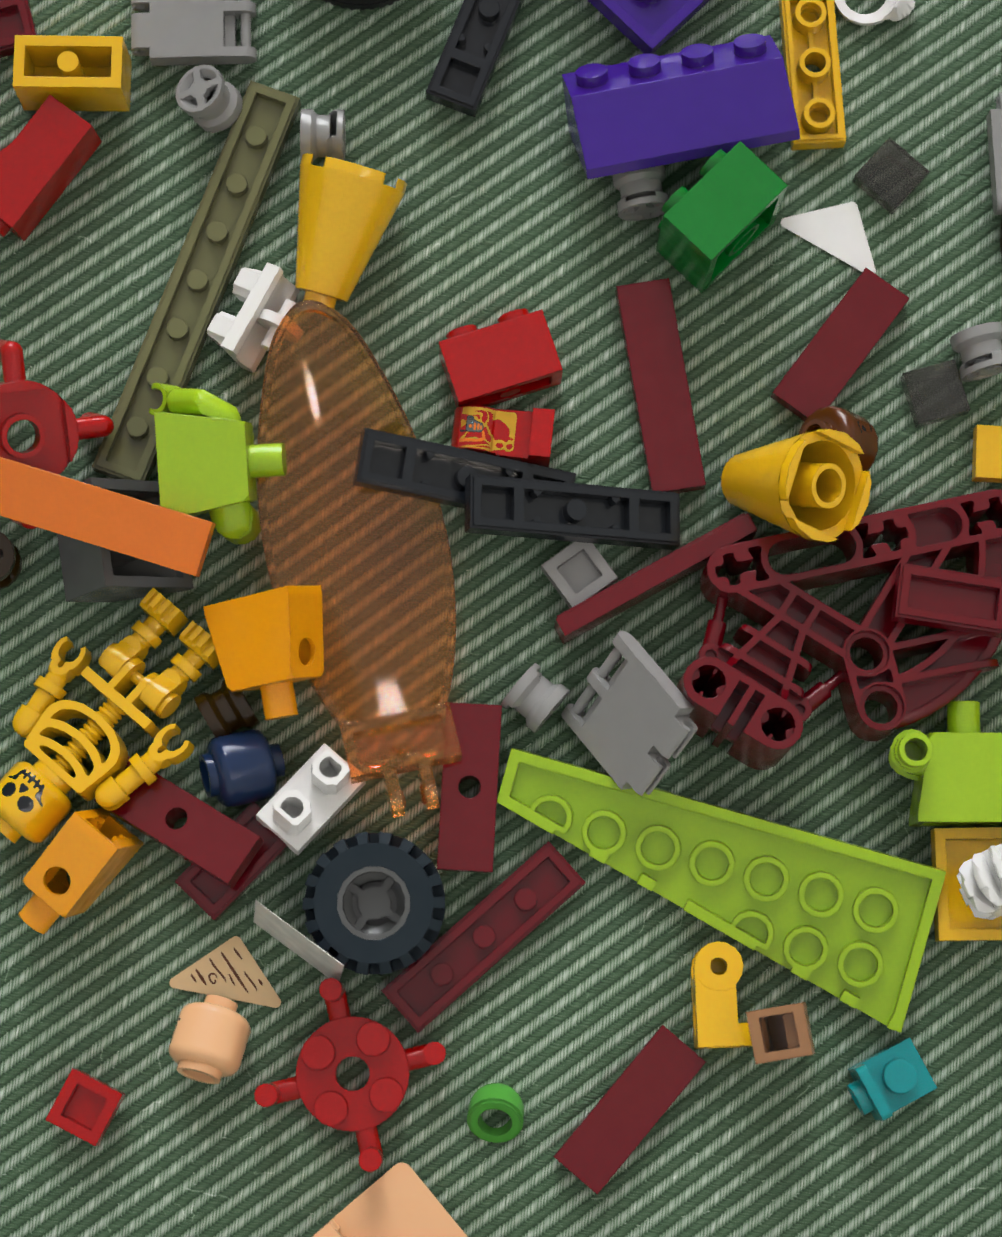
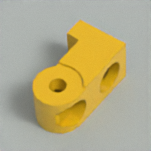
M716 941L708 943L695 954L691 962L694 1049L752 1047L748 1023H738L736 984L742 976L744 965L737 949L726 942Z

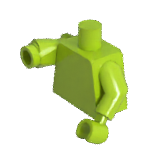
M153 383L151 389L161 391L163 395L162 404L158 409L149 408V414L154 415L160 506L191 516L209 512L211 521L216 523L215 528L217 532L233 544H247L255 540L262 531L263 524L261 515L250 504V502L257 501L256 478L286 476L287 459L284 443L254 444L252 423L241 421L240 413L235 406L205 389L181 388L175 385Z
M951 701L947 704V732H932L925 735L919 730L909 729L902 731L894 738L888 754L889 764L897 774L914 780L909 812V827H1002V733L981 732L980 702Z

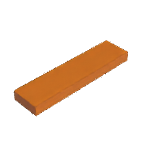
M0 457V516L200 577L216 523Z

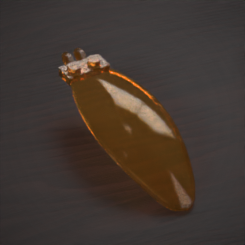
M303 300L290 308L274 333L266 360L260 403L257 444L284 443L287 459L286 476L257 478L260 530L271 588L321 585L324 672L321 677L310 679L309 682L326 710L340 727L346 762L350 770L351 784L383 778L392 817L395 818L404 816L406 808L404 792L400 789L397 774L418 770L419 791L422 803L426 806L427 810L440 808L439 797L432 767L458 762L462 758L450 703L448 702L455 660L456 601L452 558L440 503L353 485L361 432L365 428L415 439L416 436L388 379L356 328L335 309L315 300Z

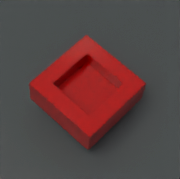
M72 1068L45 1120L94 1146H99L126 1094L77 1068Z

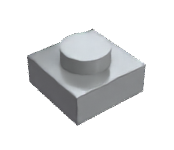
M573 542L541 565V570L569 608L610 587L618 579L593 543Z

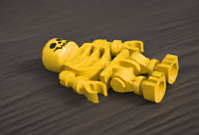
M152 588L140 601V607L148 615V618L143 623L137 620L131 627L134 633L126 636L119 643L109 645L99 658V665L112 677L108 683L89 667L92 653L86 646L80 648V654L74 661L65 662L67 652L74 648L73 642L65 636L56 643L52 650V660L45 677L38 676L33 684L37 688L26 705L21 704L12 720L14 731L21 737L26 738L24 741L25 748L38 758L33 765L25 761L17 762L0 780V832L14 844L21 836L33 843L44 841L71 811L72 803L67 796L71 789L76 791L86 801H91L95 798L97 804L104 810H116L131 798L128 795L144 782L149 786L158 779L155 774L160 769H165L172 764L177 765L188 759L193 753L195 746L184 740L183 745L179 749L169 751L167 748L169 740L176 735H180L181 729L175 723L169 724L160 730L141 711L147 707L159 718L165 719L169 717L180 705L181 695L186 690L188 682L191 680L195 683L202 676L199 669L205 664L214 670L220 663L211 635L192 620L179 636V640L188 650L183 655L176 653L170 660L173 666L164 670L160 675L153 672L146 677L143 676L146 668L143 660L147 656L149 648L152 647L156 650L163 642L159 637L165 631L175 637L189 622L183 612L155 588ZM82 675L91 686L107 698V702L102 703L103 707H98L99 711H94L83 703L63 700L67 694L64 690L66 684L71 682L76 676ZM134 685H136V687L131 691V693L125 698L124 696L126 695V693ZM122 715L128 716L154 738L153 743L142 756L136 753L128 759L126 745L114 729V724H118V720H122ZM79 718L87 720V724L84 723V728L77 730L66 723V721ZM60 736L72 741H67V746H62L53 739ZM106 736L110 744V754L107 759L96 747L99 745L98 741H103L102 737ZM51 754L55 755L56 759H54V758L51 759V758H50V755H51ZM86 754L90 756L93 763V771L91 773L83 765L82 759L87 758ZM129 761L131 765L126 768L127 762ZM70 772H75L76 776L72 777Z

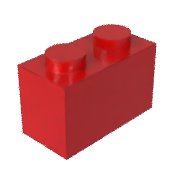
M525 308L516 309L501 315L497 319L498 323L477 329V326L473 324L461 326L447 333V339L438 342L439 357L456 408L469 405L489 407L561 384L563 369L542 309L529 313L528 309Z

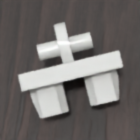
M268 262L262 271L246 267L241 268L233 283L232 291L239 301L244 302L237 317L221 311L215 314L207 329V334L216 344L222 347L241 368L252 373L256 371L266 351L274 353L282 339L298 343L303 334L302 329L292 322L300 308L294 302L300 290L295 288V285L284 277V271L280 267Z
M324 743L256 814V820L277 835L298 856L366 784V778Z

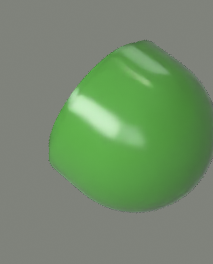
M490 1083L482 1086L474 1093L469 1102L467 1124L474 1135L484 1141L501 1143L515 1138L521 1132L524 1122V1105L520 1095L512 1087L502 1083ZM498 1109L507 1113L510 1116V1120L502 1127L492 1128L483 1121L481 1114L486 1110Z

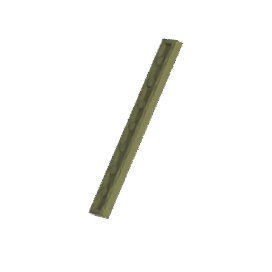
M250 81L243 98L240 115L232 124L112 416L114 423L113 432L103 438L92 465L95 472L114 479L149 481L157 461L154 415L149 414V408L158 409L163 401L162 392L152 390L151 386L153 383H162L181 388L187 387L208 336L207 329L219 309L301 107L299 97Z

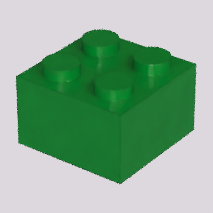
M741 141L728 153L720 149L713 154L699 172L702 178L690 190L684 186L676 190L661 209L665 214L657 227L660 233L656 251L701 293L775 222L788 187L780 177Z

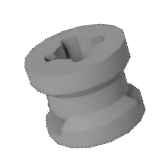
M206 64L195 66L184 74L176 88L175 98L178 106L189 116H193L194 121L207 132L215 133L227 129L238 119L242 110L243 99L240 92L231 83L225 81L221 72L214 66Z
M301 109V159L303 154L310 153L313 154V162L317 158H325L326 156L345 161V110L334 109L329 115H318L313 109Z
M664 165L612 175L613 186L620 191L621 196L617 203L619 218L628 221H639L665 214L661 209L669 199V195L663 192L662 183L666 177Z
M988 322L976 325L956 333L949 339L952 350L959 353L962 365L959 368V373L963 382L977 381L1002 373L1001 322Z
M534 663L521 676L501 703L505 709L509 707L515 708L526 719V727L534 733L546 723L570 692L564 685L553 684L542 676L539 672L541 666L537 663Z

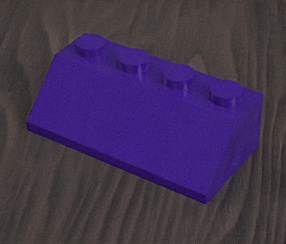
M744 34L737 37L734 42L714 46L702 43L692 44L684 47L681 52L661 56L651 53L639 54L630 58L628 62L608 66L599 63L586 64L579 67L575 72L562 74L569 134L587 179L709 157L720 149L728 153L739 141L751 149L800 139L799 125L784 59L771 35Z

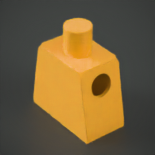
M321 585L284 586L203 606L204 615L227 688L231 692L260 690L265 720H276L299 715L293 683L319 678L324 672Z
M103 808L74 812L25 875L23 883L34 895L18 913L20 918L35 931L45 934L59 916L68 918L84 913L138 852L144 842ZM67 873L69 874V877H70V883L68 882V879H67Z

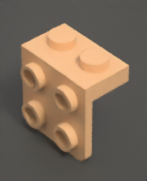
M400 1162L389 1169L312 1237L468 1236L412 1167L407 1163Z

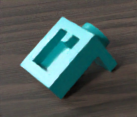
M910 1037L898 1041L848 1069L854 1082L848 1084L847 1088L854 1103L863 1116L871 1112L874 1119L879 1121L892 1117V1113L937 1089Z

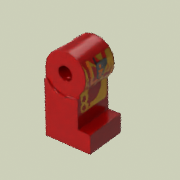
M472 405L457 407L454 412L451 446L549 467L555 409L533 408L532 412Z

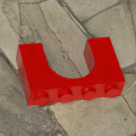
M51 95L47 97L18 136L0 151V236L3 238L11 231L25 242L102 143L91 124Z

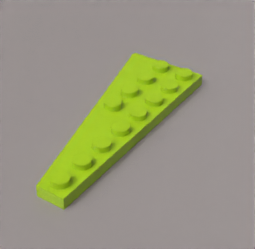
M514 747L511 748L497 803L547 832L557 835L588 853L592 858L636 881L637 884L651 892L654 891L753 951H758L789 969L790 972L805 981H810L839 998L845 1004L881 1022L887 1028L902 1032L946 876L945 870L655 788L650 795L645 792L641 796L632 788L621 790L609 774Z

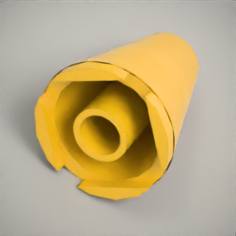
M305 153L302 155L300 163L295 288L306 291L303 299L304 302L334 310L337 300L348 302L405 194L407 183L398 178L395 188L383 184L386 173L328 156L325 157L323 167L312 165L313 154Z
M816 429L734 455L724 466L721 476V487L727 501L737 508L807 540L832 542L838 540L835 537L844 531H852L860 523L869 503L871 477L870 471H863L858 454L864 453L854 439L845 432L831 429Z

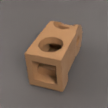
M806 1002L746 1012L755 1064L815 1054Z

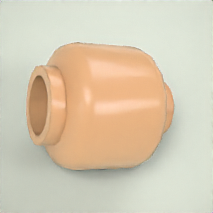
M206 995L204 1002L188 1003L183 1007L168 1050L171 1058L178 1064L176 1069L178 1073L198 1082L219 1084L222 1077L232 1076L238 1071L250 1036L251 1027L248 1021L236 1012L238 1008L236 1002L218 995Z

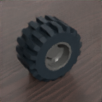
M391 833L355 834L356 836L348 839L343 838L333 844L334 847L328 852L323 853L315 862L317 864L312 873H309L305 883L307 886L305 898L303 897V910H305L307 920L305 924L308 933L313 936L317 943L316 945L342 963L344 968L365 975L393 973L414 963L434 943L444 920V887L433 862L414 843Z

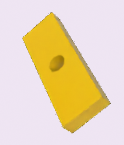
M779 0L783 58L800 131V139L790 141L791 151L844 148L846 131L834 0ZM806 65H816L821 71H809Z

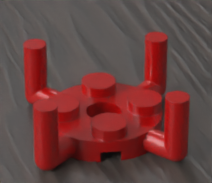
M0 339V362L2 363L4 382H0V457L60 475L69 462H72L77 452L79 440L107 437L113 432L114 423L110 417L93 412L84 413L80 418H76L71 407L55 391L39 382L26 380L24 355L21 345L15 341ZM27 420L35 429V441L29 449L17 452L10 447L7 433L10 426L16 421ZM10 519L13 523H16V524H18V525H20V526H22V527H25V528H27V529H35V528H37V527H35V526H31V525H28V524H25V523L18 522V521H15V520Z
M326 978L319 986V993L325 1000L329 1022L319 1027L303 1044L297 1061L296 1076L259 1085L255 1090L254 1098L256 1103L262 1107H269L301 1098L308 1111L322 1124L337 1130L355 1131L360 1152L359 1165L364 1171L373 1172L382 1165L384 1160L377 1125L387 1120L402 1103L408 1088L410 1071L442 1063L446 1058L447 1052L445 1046L439 1042H430L404 1049L400 1040L384 1025L364 1017H351L343 983L335 978ZM348 1057L361 1058L369 1068L368 1082L363 1088L356 1091L345 1089L337 1079L338 1066Z

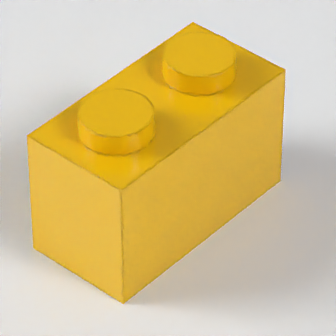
M15 35L12 87L24 110L37 111L47 97L51 95L72 111L130 112L132 61L123 36Z

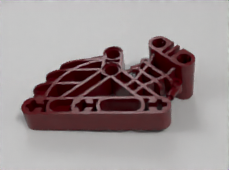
M990 489L863 516L860 523L852 531H844L835 537L838 540L832 542L810 541L792 532L725 545L716 549L709 557L700 577V589L704 597L716 605L713 619L707 622L703 644L695 660L687 667L676 686L694 706L690 713V718L698 727L695 734L703 738L707 731L711 729L717 733L712 745L718 748L722 741L727 739L733 743L727 754L748 767L756 770H767L776 766L800 739L803 724L813 711L832 697L831 691L837 686L846 720L851 731L858 738L865 741H879L886 738L893 730L905 727L933 714L967 689L979 674L998 668V659L991 658L1002 638L950 630L895 642L906 623L891 621L896 572L900 563L939 569L943 561L965 556L966 573L1002 578L1001 489ZM986 512L989 520L977 522ZM994 520H998L1000 524L997 528ZM975 524V525L972 527V529L969 531V529H970L969 526ZM880 534L883 535L885 542H895L896 547L893 551L890 550L888 543L874 544ZM829 544L837 546L842 550L846 558L845 563L787 575L776 572L768 562V557ZM869 547L863 555V548ZM753 561L752 570H751V571H747V569L749 568L751 562ZM721 568H726V572L730 576L739 575L734 585H730L727 577L717 576ZM889 573L859 624L805 592V590ZM726 607H732L763 627L758 631L747 624H743L733 636V640L742 646L741 649L729 643H723L727 626L723 622ZM862 648L867 650L874 660V668L864 670L857 667L850 657V649ZM801 650L834 671V675L824 683L819 681L806 693L801 687L792 682L793 678L800 682H805L812 670V665L800 656ZM934 652L923 662L899 674L895 660ZM875 700L884 705L888 712V722L876 723L872 721L865 712V701Z

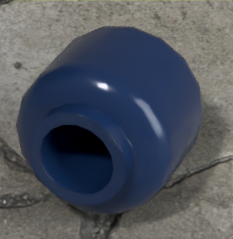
M250 729L217 738L214 737L208 743L206 753L199 756L200 775L207 796L209 798L216 797L226 807H235L269 799L276 790L277 777L285 775V763L278 743L270 745L267 738L259 730Z

